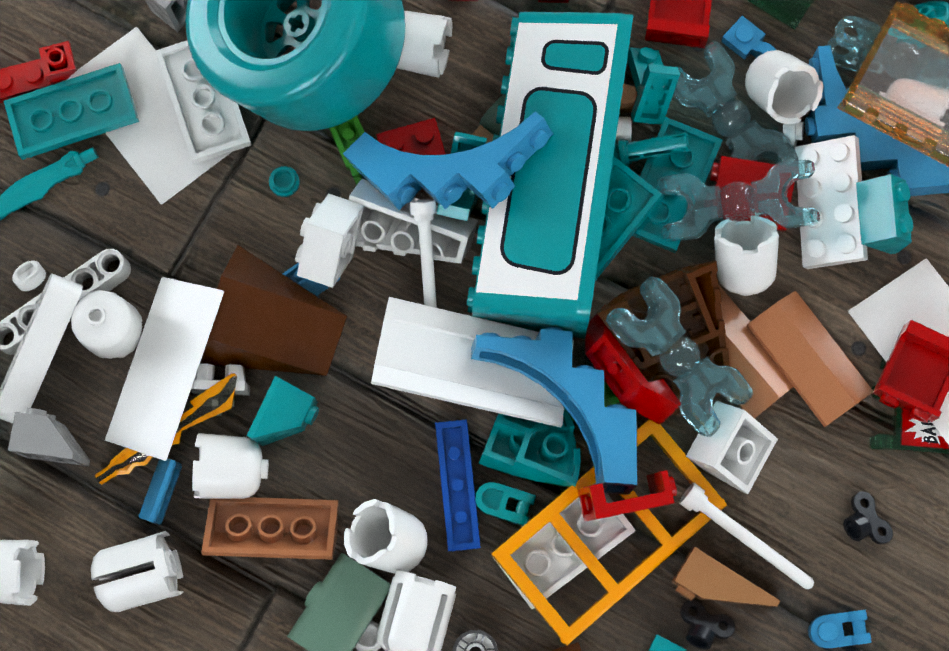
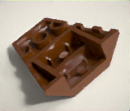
M237 245L221 275L217 289L223 290L224 294L200 364H212L215 366L232 364L242 365L247 369L327 376L348 316L317 295L309 292L291 278L272 268L271 265L260 260L242 246Z
M717 261L678 268L619 294L596 312L648 382L660 379L665 380L682 403L673 413L674 416L733 390L729 355L724 334L726 333L725 323L722 318L720 303L722 302L721 292L717 279Z

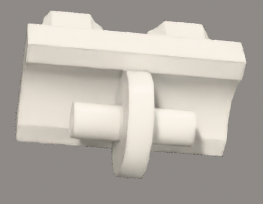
M199 364L191 388L193 394H201L221 381L214 380V365ZM226 365L225 377L232 373H235L237 377L233 376L218 395L209 398L202 406H212V411L217 409L229 398L224 397V395H231L234 389V395L250 396V386L246 383L244 367L242 365Z

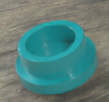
M278 167L269 176L270 189L277 196L289 197L299 188L300 178L291 167Z

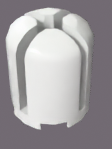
M163 531L102 549L93 557L90 570L92 580H110L155 567L153 570L94 587L97 599L107 610L121 612L178 596L184 592L178 591L177 579L183 578L177 550L171 551L164 538L170 536L169 533Z
M396 570L377 632L379 645L384 651H441L456 598V586Z

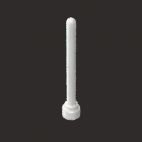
M434 199L410 201L411 215H414V221H418L424 305L437 308L431 220H434L433 214L436 213V201Z
M692 483L679 501L680 505L688 511L692 509L695 512L701 511L804 589H811L813 587L814 580L710 503L707 500L708 496L704 494V489L696 483Z

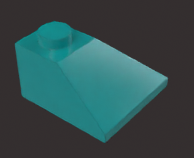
M275 376L246 436L257 442L260 446H265L305 431L307 424L312 425L318 415L319 408L316 407L318 401L310 394Z

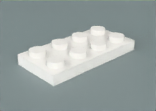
M187 40L155 50L193 164L252 145L238 104L220 94L202 76L191 56Z
M852 135L796 146L795 160L803 267L813 269L868 260L867 246L861 244L856 182L862 181L859 138Z
M605 493L606 502H614L608 493ZM579 497L559 513L597 560L636 531L624 514L584 522ZM550 522L510 555L546 599L587 568ZM502 569V571L505 573V575L517 589V591L528 604V606L531 608V610L534 609L535 607L530 603L526 596L521 592V590L516 586L512 579Z

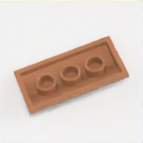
M718 284L721 292L722 302L720 303L722 318L725 323V342L728 349L733 390L728 393L741 409L745 410L755 419L791 390L793 385L747 327L750 320Z
M797 291L779 300L747 324V327L824 427L873 393L872 388Z
M255 497L244 499H210L201 553L206 556L333 560L337 541L338 500Z

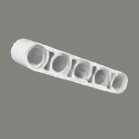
M106 249L64 278L80 285L86 279L93 278V285L87 290H82L80 298L90 292L100 290L111 291L129 277L131 266L129 261L118 250ZM120 260L117 270L113 272L107 271V267L112 261ZM42 293L0 321L1 351L9 355H15ZM9 332H14L13 341L8 345H4L3 339L5 335Z
M52 273L49 276L0 387V419L13 423L15 412L26 413L27 408L32 407L78 303L83 285Z

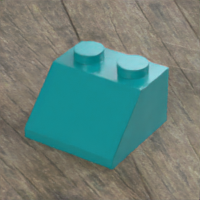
M889 174L856 182L861 244L889 254L900 252L912 242L911 232L913 231V220L908 208L910 189L906 180Z

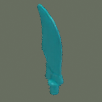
M94 147L81 153L69 151L57 162L37 170L12 184L0 196V221L12 212L44 198L48 191L57 183L80 175L87 163L99 158Z

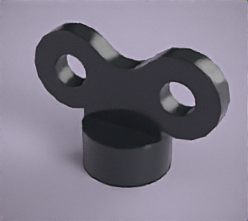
M864 491L856 493L851 499V506L855 513L844 519L843 522L847 535L854 541H861L870 535V538L876 544L888 543L893 537V530L888 522L877 516L874 498L871 494ZM861 500L865 501L866 508L862 507ZM878 528L883 530V536L879 535Z
M687 600L680 609L682 619L686 623L691 624L686 640L694 647L708 650L711 648L715 636L719 639H728L735 631V623L731 617L725 614L711 615L705 610L702 603L697 600ZM690 608L696 610V616H692L689 613ZM719 623H724L727 629L721 630Z

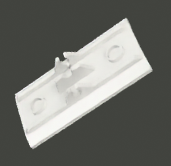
M393 297L388 298L371 384L560 428L563 425L564 406L540 384L520 372L496 363L471 359V347L476 335L496 333L500 337L508 338L522 335L535 340L539 332Z

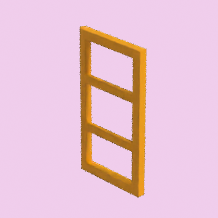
M648 419L637 428V446L651 436L690 484L696 483L705 490L704 494L708 496L707 500L721 511L727 506L725 500L717 493L691 460L686 457V454L661 424ZM593 466L578 479L575 487L570 486L495 549L491 555L554 630L560 641L568 646L711 519L699 511L671 536L649 509L635 511V514L661 545L622 580L616 583L559 514L579 497L577 489L591 486L596 482L595 468ZM634 491L629 495L620 494L624 500L638 497ZM549 522L607 591L606 594L569 626L510 556Z

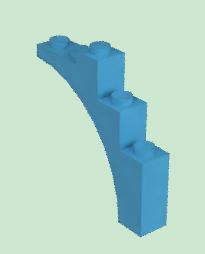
M831 45L818 46L815 54L809 60V65L816 70L819 80L823 82V93L818 104L819 106L805 118V132L807 136H811L812 143L855 135L859 138L861 171L890 168L887 175L892 174L906 180L910 189V196L949 193V152L918 146L900 139L879 126L858 106L846 90L836 69Z
M535 111L508 133L492 142L467 151L447 155L407 153L386 146L364 132L343 155L398 210L412 201L421 189L446 210L462 196V193L467 188L471 189L493 209L499 202L504 201L509 196L510 191L516 187L510 176L514 172L519 171L525 164V161L538 149H541L553 133L545 119Z
M547 327L540 329L535 340L522 335L513 338L500 337L496 333L476 335L471 347V359L496 363L520 372L545 388L564 406L577 423L590 451L595 468L596 484L603 483L604 493L629 495L637 486L636 410L626 409V406L620 404L604 407V370H596L589 365L572 367L573 331H563L560 327Z

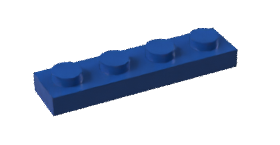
M467 419L435 423L448 552L481 549Z

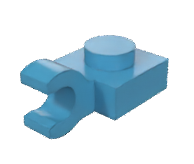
M741 16L724 34L721 41L744 60L750 54L757 58L767 51L776 50L771 44L762 42L766 34L744 16Z

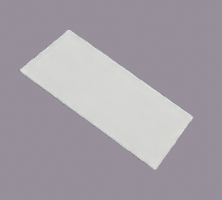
M135 27L79 68L67 80L120 63L123 66L139 122L106 132L105 134L162 205L230 153L196 164L192 163L155 49L138 27Z
M924 259L851 308L848 312L887 363L903 326L910 320L949 337V286L928 259ZM948 391L940 408L942 412L940 418L933 421L932 424L949 445Z
M165 277L161 278L105 441L164 461L167 460L224 294L223 290Z

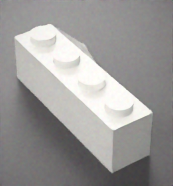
M361 179L349 195L350 201L364 205L356 246L363 247L364 251L375 252L377 249L393 251L394 255L405 256L407 253L420 255L418 221H414V215H411L410 202L398 210L371 183ZM436 205V213L433 214L434 220H431L433 260L461 264L471 247L478 220L469 217L468 221L437 215L438 206Z

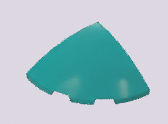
M564 408L563 425L561 428L497 413L478 464L537 482L575 487L580 472L581 454L580 448L576 446L573 434L575 426L569 413Z

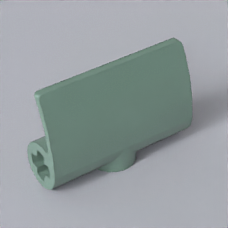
M341 553L324 580L317 582L310 590L304 604L306 608L287 637L308 651H353L388 596L391 584L352 558Z

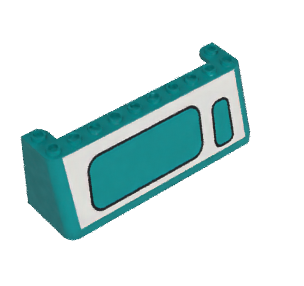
M519 12L518 18L512 17L510 46L507 48L505 65H511L509 76L503 75L501 94L506 95L504 105H498L496 124H501L500 135L493 136V141L516 128L535 111L545 119L553 135L541 149H538L525 161V164L519 171L514 172L510 176L516 187L510 191L509 196L504 201L499 202L493 209L484 201L482 203L481 213L487 214L485 226L479 225L477 244L482 245L480 256H474L472 275H477L475 287H469L467 297V312L472 313L473 317L537 332L547 327H560L563 331H573V337L585 339L590 319L633 23L632 14Z

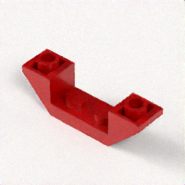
M65 41L39 48L41 59L0 69V103H4V100L65 81L77 70L70 42Z
M596 313L589 321L586 332V356L597 370H604V381L622 405L635 409L637 413L657 424H662L682 403L664 379L652 382L646 380L624 348Z

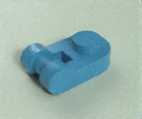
M866 610L822 615L811 621L808 628L810 640L820 648H837L872 643L870 633L866 632L864 621L867 620ZM851 622L854 635L844 636L842 623Z

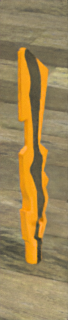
M235 373L228 375L190 401L194 407L182 414L172 445L180 443L182 430L232 409L237 375ZM125 448L110 461L107 467L96 473L95 477L103 485L117 475L131 474L136 466L148 465L153 457Z

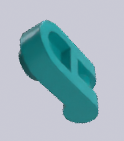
M488 482L479 487L475 500L477 507L486 515L523 526L529 521L527 514L530 505H534L536 496L499 483ZM509 498L518 501L515 512L506 510Z

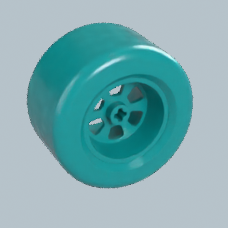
M188 0L185 19L187 42L191 56L202 76L223 96L265 120L291 130L318 131L343 124L362 113L380 96L390 82L403 51L406 24L402 0H322L321 7L317 10L310 8V0H297V8L289 14L284 12L296 0ZM277 24L283 25V36L273 42ZM289 47H294V48H296V49H294L293 51H291L290 53L281 56V55L286 51L287 48H289Z

